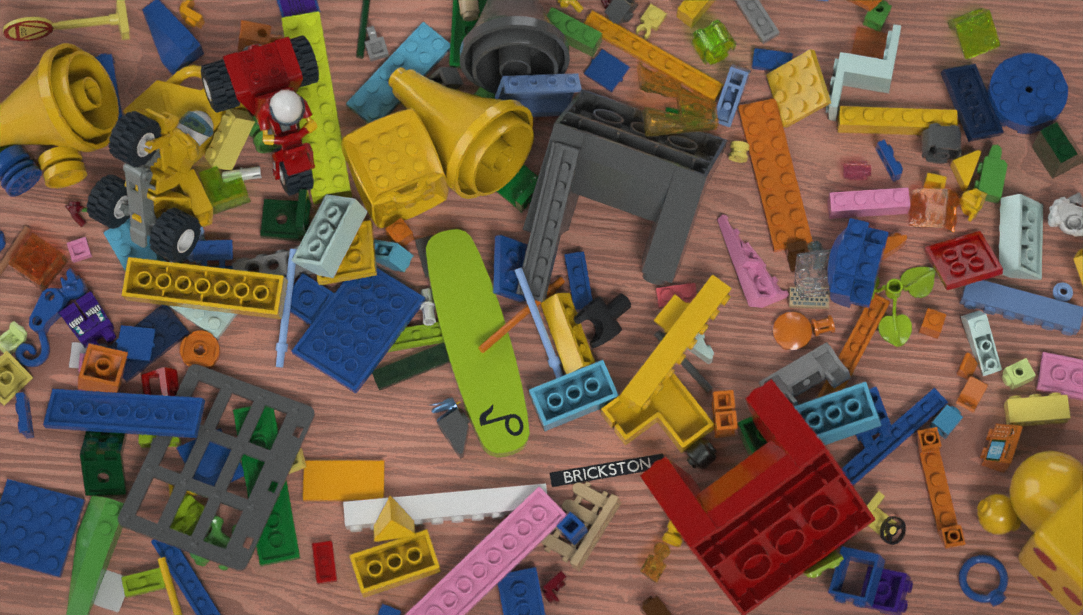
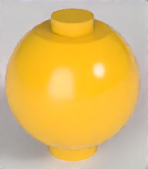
M992 494L981 500L977 506L978 521L981 527L991 534L1002 535L1009 531L1014 532L1021 525L1022 521L1015 513L1010 498L1006 495Z

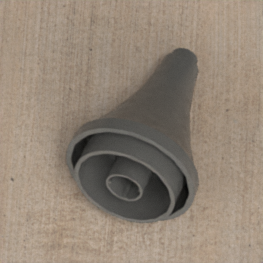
M487 0L478 21L463 39L460 46V66L464 75L476 86L482 87L484 90L494 94L497 93L502 76L565 74L570 61L569 44L566 37L549 19L539 0Z

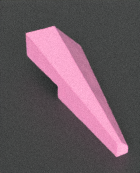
M721 215L717 221L749 307L763 308L789 296L787 290L782 291L777 285L778 279L775 276L771 277L765 268L766 264L751 245L741 240L738 236L740 234L737 228L733 230L727 220V215Z

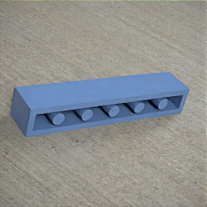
M985 280L965 285L960 304H963L968 309H981L984 313L990 315L1000 314L1008 320H1022L1024 324L1040 325L1045 330H1059L1062 334L1068 336L1078 333L1083 317V307Z

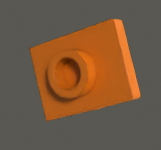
M970 376L956 404L974 413L988 384Z

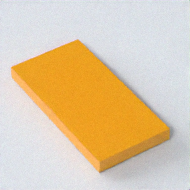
M305 460L303 501L347 502L384 498V460Z

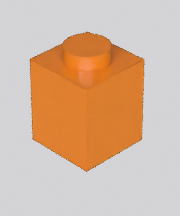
M402 218L385 229L389 240L400 244L402 247H405L414 240L413 232Z
M927 308L919 333L938 339L947 314Z

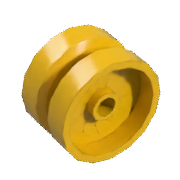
M58 146L42 153L38 161L41 170L44 171L43 179L45 185L49 188L58 189L75 185L84 180L87 176V171L84 163L81 162L83 159L81 151Z

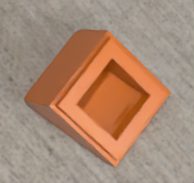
M967 352L957 371L958 376L967 380L970 376H973L978 364L970 353Z

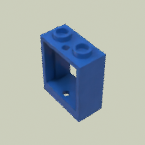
M842 546L840 554L844 560L840 562L839 566L835 567L828 593L834 598V601L845 604L848 601L852 602L856 607H872L885 559L879 554ZM850 561L874 566L865 597L841 592Z

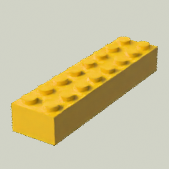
M128 257L121 296L127 301L282 319L288 280L282 275Z

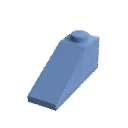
M734 64L730 67L712 122L731 127L751 70Z

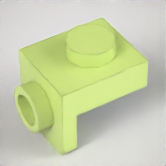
M15 321L10 323L9 330L0 336V350L3 353L8 351L12 354L20 344L26 342L27 332L24 327L18 325Z

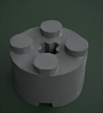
M938 123L930 124L929 128L922 132V158L926 157V161L930 163L945 164L949 159L954 160L961 157L960 127L956 125L941 126Z

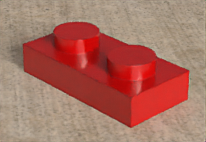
M333 541L312 543L317 585L338 582Z

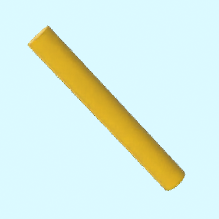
M159 558L157 560L174 615H183L166 558Z

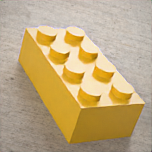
M427 529L415 533V536L400 538L349 555L363 598L441 572Z

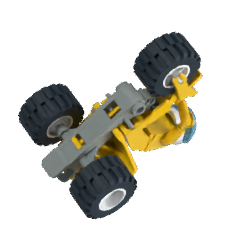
M149 108L145 110V115L136 111L123 115L112 129V134L109 138V151L113 157L125 163L123 170L125 171L126 181L113 174L102 177L92 188L88 196V216L111 229L120 227L130 218V236L135 244L145 248L147 246V236H150L149 244H151L150 248L153 252L173 263L185 260L196 247L201 232V225L199 220L192 216L191 199L170 189L176 187L180 180L189 173L200 153L199 146L212 136L213 122L211 117L204 111L195 110L192 112L186 111L179 120L178 117L166 111L158 114Z

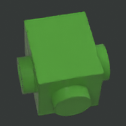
M882 0L875 8L867 12L863 25L881 32L892 6L885 0Z

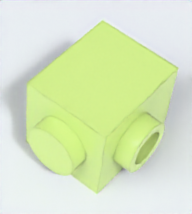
M1027 358L1006 367L1002 372V380L1011 390L1033 381L1036 376Z

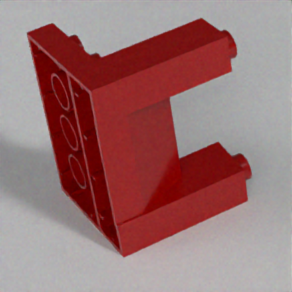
M772 379L761 387L752 390L749 396L745 398L755 427L768 443L703 491H701L690 474L667 457L657 460L648 470L640 475L687 546L741 615H747L876 520L827 447Z

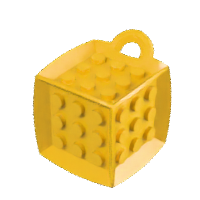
M410 108L384 116L352 131L342 138L341 147L343 155L348 163L360 198L377 228L390 226L400 218L405 221L447 200L449 195L447 178L434 144L415 109Z

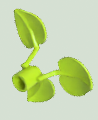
M911 268L902 274L900 280L891 279L887 285H883L879 289L877 288L879 287L880 280L877 277L872 299L875 292L880 293L884 290L886 296L893 299L892 316H885L881 319L878 327L879 333L885 341L895 347L903 346L908 341L912 332V323L909 317L904 314L896 316L897 298L900 297L902 290L905 292L909 291V294L915 298L928 296L934 286L936 273L934 268Z

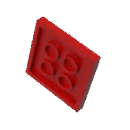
M981 231L925 247V254L946 291L1003 274L1001 264Z

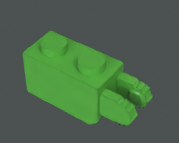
M998 144L991 146L988 157L985 156L983 162H979L977 173L980 176L979 180H975L973 188L988 194L985 201L997 204L1002 196L1008 166L1005 160H1001L1002 149Z

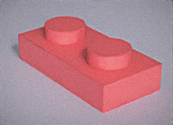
M695 283L656 288L659 309H663L674 294L684 302L691 303L697 295Z

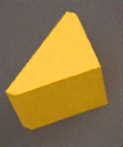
M977 150L954 159L950 165L961 190L964 192L968 188L982 151Z

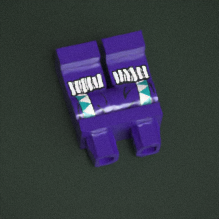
M91 291L76 300L87 317L86 320L74 302L59 312L84 348H87L89 343L100 346L97 340L102 337L105 338L107 343L117 338L114 332L115 328Z

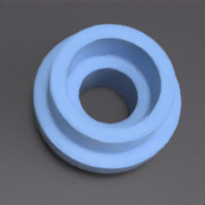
M1058 283L1053 288V296L1056 300L1067 302L1073 295L1072 287L1067 283ZM1060 289H1064L1066 294H1061Z

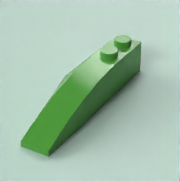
M91 497L77 532L66 615L90 614L123 529L119 525L118 516L124 503L106 497Z

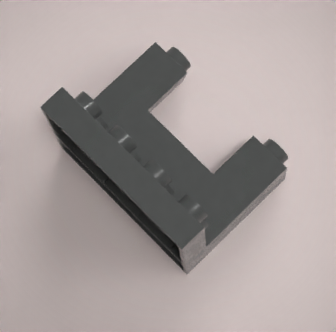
M581 89L554 123L523 230L530 233L532 230L552 142L557 141L558 143L581 149L582 152L562 234L569 230L579 195L653 221L642 256V277L647 282L655 285H663L665 282L672 283L680 269L706 187L721 162L728 140Z

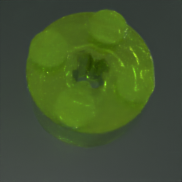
M720 20L713 21L704 29H697L693 33L694 38L691 43L704 65H706V62H709L710 65L721 62L729 56L727 52L730 49L734 51L737 45L726 26Z

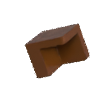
M806 240L787 244L785 252L790 271L795 272L809 269L811 258Z

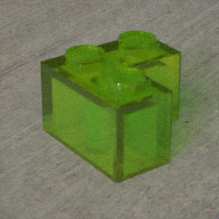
M217 166L199 172L205 193L213 207L214 215L251 202L242 177L223 183Z

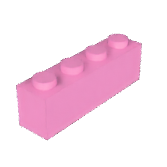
M908 188L829 193L827 200L829 219L908 214L910 209Z

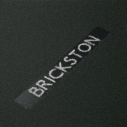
M664 454L549 473L552 487L645 472L654 462L663 459Z

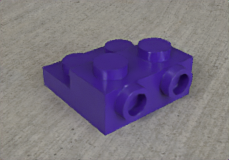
M872 566L867 568L860 597H865L873 570ZM883 569L872 607L865 606V608L878 610L889 615L905 613L908 607V601L905 600L906 595L911 593L913 588V581H910V576L907 573Z

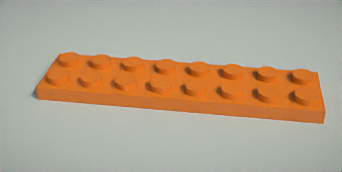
M773 98L739 105L738 112L746 143L750 145L748 152L774 252L784 251L787 244L805 240L807 246L812 245L813 240L777 101Z

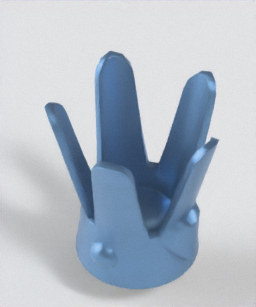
M451 397L443 402L429 405L443 404L432 409V413L448 410L437 419L438 422L458 409L457 404L461 402L455 403Z

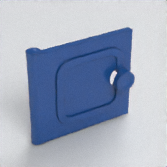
M197 439L176 448L184 464H186ZM210 442L193 479L215 486L231 450ZM239 463L231 482L244 477L241 463Z

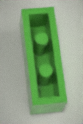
M551 7L547 16L555 27L564 34L568 44L593 57L602 43V33Z

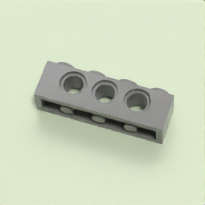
M283 249L271 255L260 254L253 259H238L235 263H232L233 270L250 272L252 268H259L258 273L282 275L286 278L289 251ZM276 263L279 265L275 270L269 269L271 264ZM296 264L294 279L299 278L302 273L307 276L315 273Z

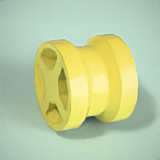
M742 141L731 142L730 148L732 151L729 153V160L739 163L747 162V151H749L750 145Z

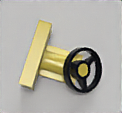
M878 491L867 505L876 519L868 527L880 535L885 543L890 545L898 544L905 536L906 525L901 518L896 516L889 517L878 508L885 497ZM893 519H898L901 524L895 525L897 522H895ZM902 528L899 538L892 542L893 536Z

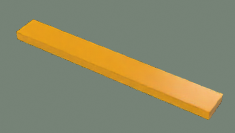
M593 10L584 22V24L601 32L602 39L712 102H715L724 87V84L620 25L613 23Z

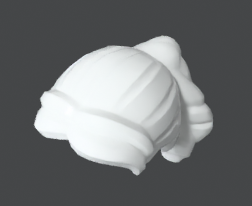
M1066 197L1056 199L1053 205L1049 207L1048 225L1050 227H1059L1064 233L1075 237L1083 236V207L1070 203V200L1066 199Z

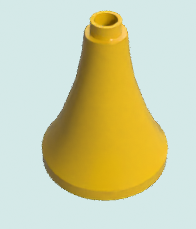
M63 43L48 49L30 76L0 103V147L55 145L77 149L82 152H93L106 147L110 142L109 138L112 134V129L118 121L119 107L115 88L102 64L94 56L73 44Z
M400 67L391 74L388 85L393 89V95L407 109L413 108L417 112L434 144L445 172L448 186L456 194L465 199L493 194L504 187L518 173L530 153L534 139L533 116L527 107L517 100L480 97L448 88L428 79L413 69L406 70Z

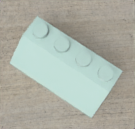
M326 194L291 261L319 276L334 278L368 211L354 198Z
M1022 194L1001 198L999 225V263L1003 268L1002 275L1009 278L1041 280L1043 204Z

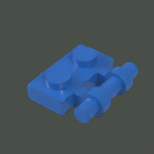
M232 240L197 242L196 247L193 249V261H201V266L233 270V266H225V260H233ZM207 260H219V266H207Z

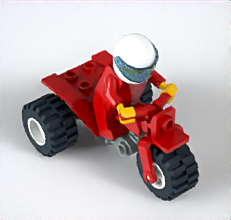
M304 35L292 39L288 36L262 46L260 44H253L245 47L242 52L231 53L222 56V60L202 65V83L212 109L218 113L238 107L241 103L255 115L257 125H259L260 131H263V143L265 145L281 144V147L274 149V154L272 155V173L275 176V181L280 180L284 191L289 196L298 194L299 189H312L314 179L311 169L315 168L313 150L309 143L302 144L301 139L315 131L317 123L311 119L312 113L307 101L299 94H296L300 87L317 83L319 80L316 57L308 39ZM302 118L306 119L307 123L303 125L302 129L298 130L296 124Z

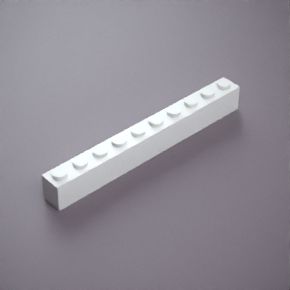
M545 483L392 498L414 520L415 527L423 526V523L431 522L432 525L443 524V521L449 520L452 523L464 522V519L471 518L472 521H482L484 517L502 519L504 515H510L539 486L546 494L547 488ZM388 498L343 502L346 529L350 530V532H360L362 528L374 530V524Z

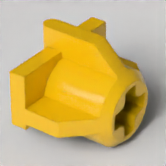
M977 188L966 190L959 200L962 211L969 216L968 221L970 222L976 218L988 195Z

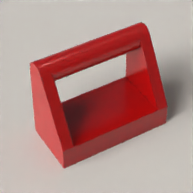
M162 367L141 375L143 394L151 395L150 379L159 378L161 395L176 396L179 389L176 369Z

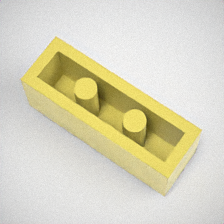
M231 108L226 110L222 116L221 123L214 133L213 140L204 156L212 167L230 171L233 169L255 123L247 111Z
M1060 392L1042 397L1041 394H1033L1029 398H1021L1018 395L1011 396L1004 403L1006 424L1008 425L1067 423L1071 418L1068 395H1061Z

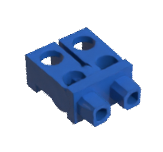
M877 386L869 390L882 426L856 434L858 441H861L865 448L875 444L872 438L875 434L879 433L882 441L892 438V426Z

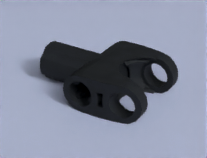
M619 294L606 305L602 297L599 296L585 305L573 320L576 324H580L585 320H590L594 324L595 335L589 344L592 348H596L610 341L622 331L616 319L631 308V302L625 295Z

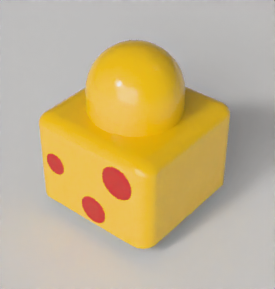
M1057 451L1040 452L1030 456L1019 465L1010 484L1012 507L1019 519L1034 533L1021 549L1018 559L1020 564L1071 615H1077L1083 609V464L1066 453Z

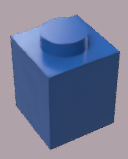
M572 512L556 526L559 532L574 546L588 532L586 526Z

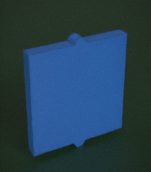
M602 49L597 57L591 60V65L584 75L608 91L613 92L619 82L623 81V77L630 67Z
M121 325L119 339L116 340L118 343L117 350L128 352L127 359L151 362L152 350L155 347L154 338L156 330Z

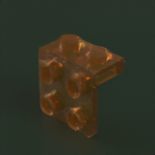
M914 189L912 192L909 226L913 228H939L945 232H954L957 225L956 213L960 202L959 194L950 189Z

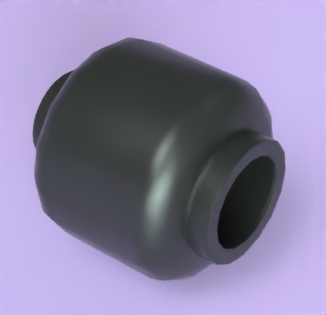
M698 440L687 450L689 456L687 461L694 469L697 466L702 470L706 469L716 460L715 453L717 450L708 440Z

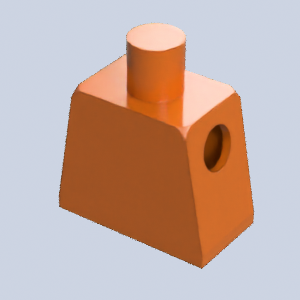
M241 20L237 51L242 52L245 47L253 44H260L262 46L272 43L275 40L281 39L282 35L271 34L272 26Z

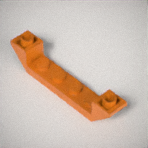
M938 428L918 430L919 458L937 533L945 549L964 546L966 543L962 527L957 523L940 454L942 445Z

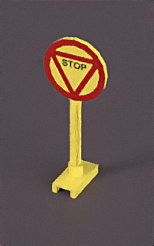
M116 0V14H109V16L67 20L52 23L50 20L41 17H25L13 20L3 28L4 36L10 40L33 41L48 36L56 29L64 30L110 24V26L118 25L122 40L130 39L125 0Z

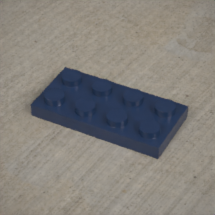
M976 64L944 69L941 72V76L954 108L957 110V115L968 142L1001 136L1004 131L990 103L988 92Z
M161 305L134 326L155 329V347L152 350L151 362L127 359L123 375L126 383L190 334L167 305ZM115 341L107 348L117 350L118 343Z

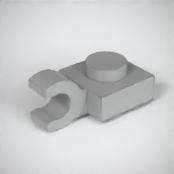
M374 26L367 27L369 41H365V46L370 61L388 57L389 53L383 36L377 38Z

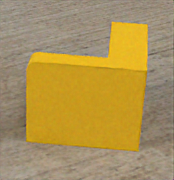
M927 173L921 201L940 205L947 177Z

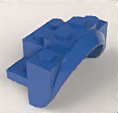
M849 219L848 226L834 241L828 261L830 299L834 303L850 308L851 304L870 307L889 232L869 228V222Z

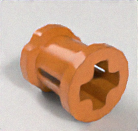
M831 315L820 320L811 319L815 337L821 333L835 332V325Z

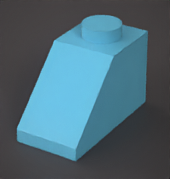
M381 240L374 241L376 262L391 270L405 272L414 255L398 243Z

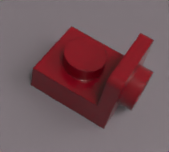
M562 571L543 586V591L545 592L543 596L550 604L554 602L557 605L560 602V599L553 592H559L566 585L567 576Z

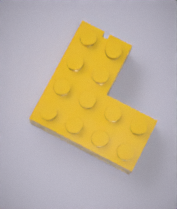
M675 374L669 380L665 378L662 382L664 385L658 395H652L650 398L652 402L646 410L642 409L639 414L619 401L620 395L601 409V416L611 428L614 427L615 434L625 446L651 426L658 423L681 454L698 440L712 432L715 425Z

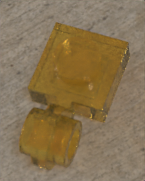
M658 542L654 546L653 551L655 555L649 554L640 570L643 575L656 583L667 566L662 561L670 555V547L665 542Z

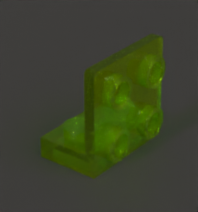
M981 7L947 21L949 29L955 30L965 59H970L1000 46L993 18L988 9Z

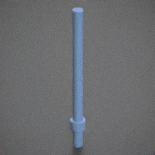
M292 248L289 250L286 275L288 284L280 325L279 341L276 343L275 349L277 351L275 367L281 368L284 367L285 352L288 350L286 342L296 264L291 260L297 249Z
M522 267L515 270L516 276L549 358L547 360L550 368L552 367L557 379L564 376L559 365L561 364L560 359L554 352Z

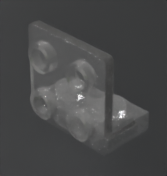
M831 249L797 254L794 284L800 299L830 294L828 261Z

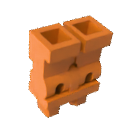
M715 391L712 395L713 402H711L713 423L715 424V438L734 437L735 430L738 429L736 411H733L735 410L734 391Z

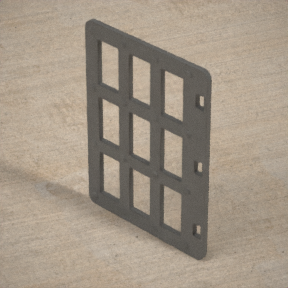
M194 364L188 368L176 396L192 397L199 382L216 387L220 391L204 425L200 424L198 438L181 474L161 467V461L173 437L156 436V438H153L148 455L120 511L118 522L123 528L236 571H243L249 564L311 426L315 413L311 406ZM232 394L253 401L237 438L216 430ZM265 406L287 414L271 450L249 443ZM297 427L303 428L299 438L293 436ZM210 442L231 450L215 486L193 479ZM243 455L265 462L249 499L227 492ZM153 478L175 486L158 523L136 516ZM272 481L278 483L274 493L268 491ZM187 491L208 498V502L192 536L170 528ZM221 504L242 511L226 549L204 541ZM247 537L253 539L249 550L243 547Z

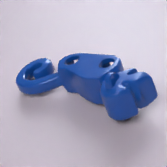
M71 268L66 272L67 281L63 277L60 278L62 287L60 289L47 288L44 290L29 318V326L39 335L41 353L36 359H26L24 352L29 351L31 355H35L37 350L31 344H20L15 351V356L24 366L38 367L46 362L50 354V344L47 337L50 327L61 318L59 312L68 306L70 300H78L88 292L85 281L79 275H76Z

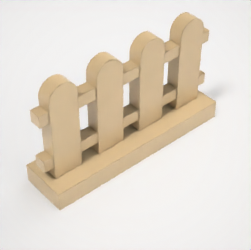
M587 481L585 484L578 482L573 485V492L577 497L575 501L565 500L562 503V508L567 512V515L572 512L579 520L585 522L584 525L587 530L589 526H592L589 532L575 546L558 539L561 533L557 527L553 536L549 534L542 541V544L546 547L544 549L546 552L550 553L552 550L563 556L562 561L566 563L570 560L571 566L579 572L621 505L619 497L611 494L610 498H608L609 494L604 491L601 494L591 489V484ZM583 499L595 505L592 511L579 505Z

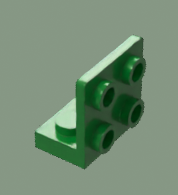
M523 164L518 173L497 193L522 213L531 203L539 175L537 176Z

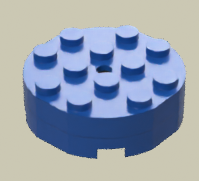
M1022 53L1005 59L998 65L991 77L987 92L994 112L1003 127L1007 126L1020 134H1032L1057 121L1067 102L1068 85L1061 69L1053 61L1039 54Z

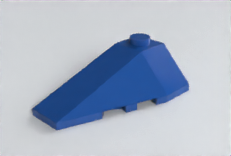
M154 0L142 9L162 64L172 75L204 55L201 44L159 0Z

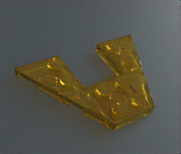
M639 61L637 66L639 89L646 93L676 98L678 114L645 107L642 112L645 136L717 129L719 121L715 100L703 96L694 89L692 92L681 86L682 83L663 75L660 71L652 72L643 67V63Z

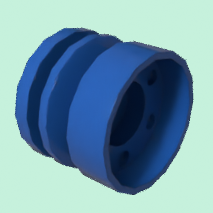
M21 145L10 146L0 153V182L10 197H16L27 192L41 178V169L36 166L33 160H30L29 154Z

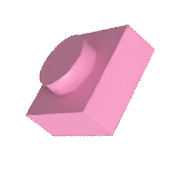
M86 237L67 243L73 263L92 257Z

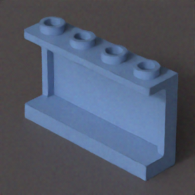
M578 74L502 76L494 99L517 100L531 111L533 117L560 116L570 104L574 93L580 92L582 88Z

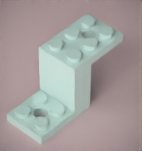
M894 24L893 30L888 31L883 59L840 52L839 59L835 58L829 91L831 104L826 106L825 112L829 113L828 120L836 121L843 86L889 94L901 25Z

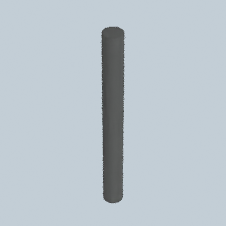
M660 330L654 334L660 342L665 337ZM685 358L681 365L709 393L713 387Z

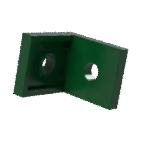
M299 189L298 201L264 199L260 237L263 239L302 241L310 225L309 216L312 204L308 190ZM279 216H286L288 219L285 224H278L277 218Z
M86 431L80 452L85 496L126 494L127 487L122 457L127 439L126 433ZM106 473L109 478L103 479L99 474Z

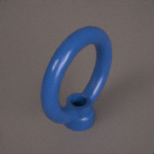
M976 555L969 558L962 565L959 572V584L964 594L970 599L980 603L990 602L995 607L1006 600L1004 592L1008 585V574L1006 568L998 559L989 555ZM978 563L992 565L997 569L1000 576L998 588L986 595L974 592L967 583L968 571Z

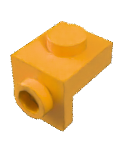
M184 0L179 7L181 18L189 26H196L201 29L205 21L201 14L192 10L195 6L194 0Z

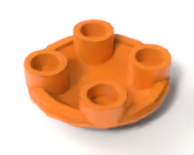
M786 312L780 315L774 322L773 336L784 350L800 349L810 342L812 326L808 318L801 313Z

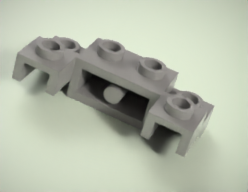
M826 342L761 380L759 385L761 387L772 379L791 404L797 406L798 402L794 397L827 379L832 387L835 388L849 380L851 376L848 369Z

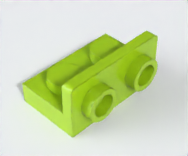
M187 494L170 528L191 536L205 506Z

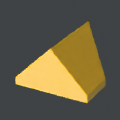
M391 495L374 524L375 542L415 536L414 520Z

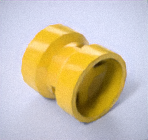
M669 520L668 530L664 533L662 541L675 547H681L682 537Z

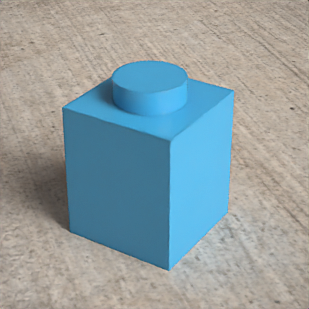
M947 404L931 423L930 428L937 427L939 435L946 439L960 423L963 416L960 415L961 412L956 407H950Z

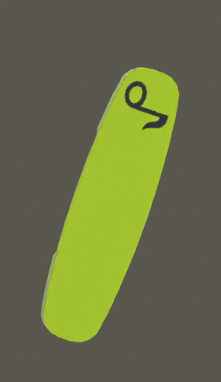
M459 229L439 232L431 237L426 246L427 271L438 322L450 364L464 401V408L483 450L488 455L496 458L514 455L522 451L527 445L530 431L522 383L509 333L507 332L484 353L478 348L506 324L496 294L493 293V285L472 237Z

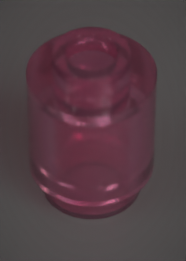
M848 161V163H843L844 179L860 181L867 180L868 176H871V165H867V161Z

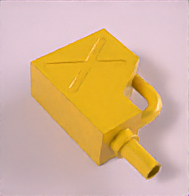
M191 65L178 70L166 82L156 80L122 112L126 115L128 112L136 111L145 115V110L148 108L158 114L166 111L178 117L181 124L185 121V117L189 112L199 110L207 113L213 122V132L199 146L200 153L194 162L195 164L206 154V150L209 148L214 133L217 131L226 110L216 113L210 106L204 88L197 90L180 86L189 77H198L202 80L201 66ZM241 103L240 106L233 108L248 112L247 108Z

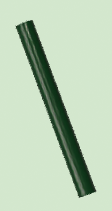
M363 0L356 53V58L358 59L364 58L370 0Z

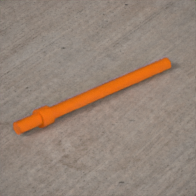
M559 277L549 285L546 299L556 294V290L565 283L562 277ZM535 300V303L538 307L542 302ZM528 305L478 347L482 353L487 351L531 313Z

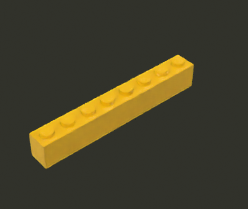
M713 274L623 390L619 401L638 414L642 409L646 410L652 402L650 399L652 395L659 394L664 386L662 382L665 378L669 380L674 374V366L676 364L681 365L687 356L684 353L687 349L692 350L698 342L696 337L699 334L703 335L709 327L707 325L709 320L714 321L720 313L718 308L728 303L731 298L729 293L732 288Z

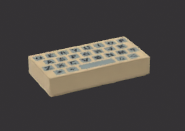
M790 287L789 308L829 309L830 290L829 288Z

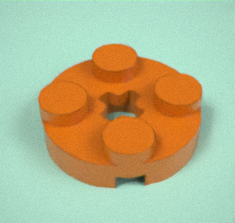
M198 330L182 340L180 355L184 364L188 367L198 364L211 369L220 357V346L217 339L211 333ZM203 346L205 353L198 355L195 349Z

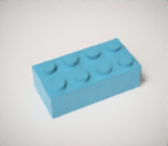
M603 360L529 389V397L544 432L602 409L619 396Z
M866 382L794 406L824 445L882 426Z

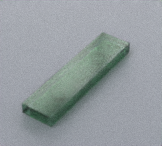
M442 343L376 369L372 372L378 390L381 391L450 363L445 344Z

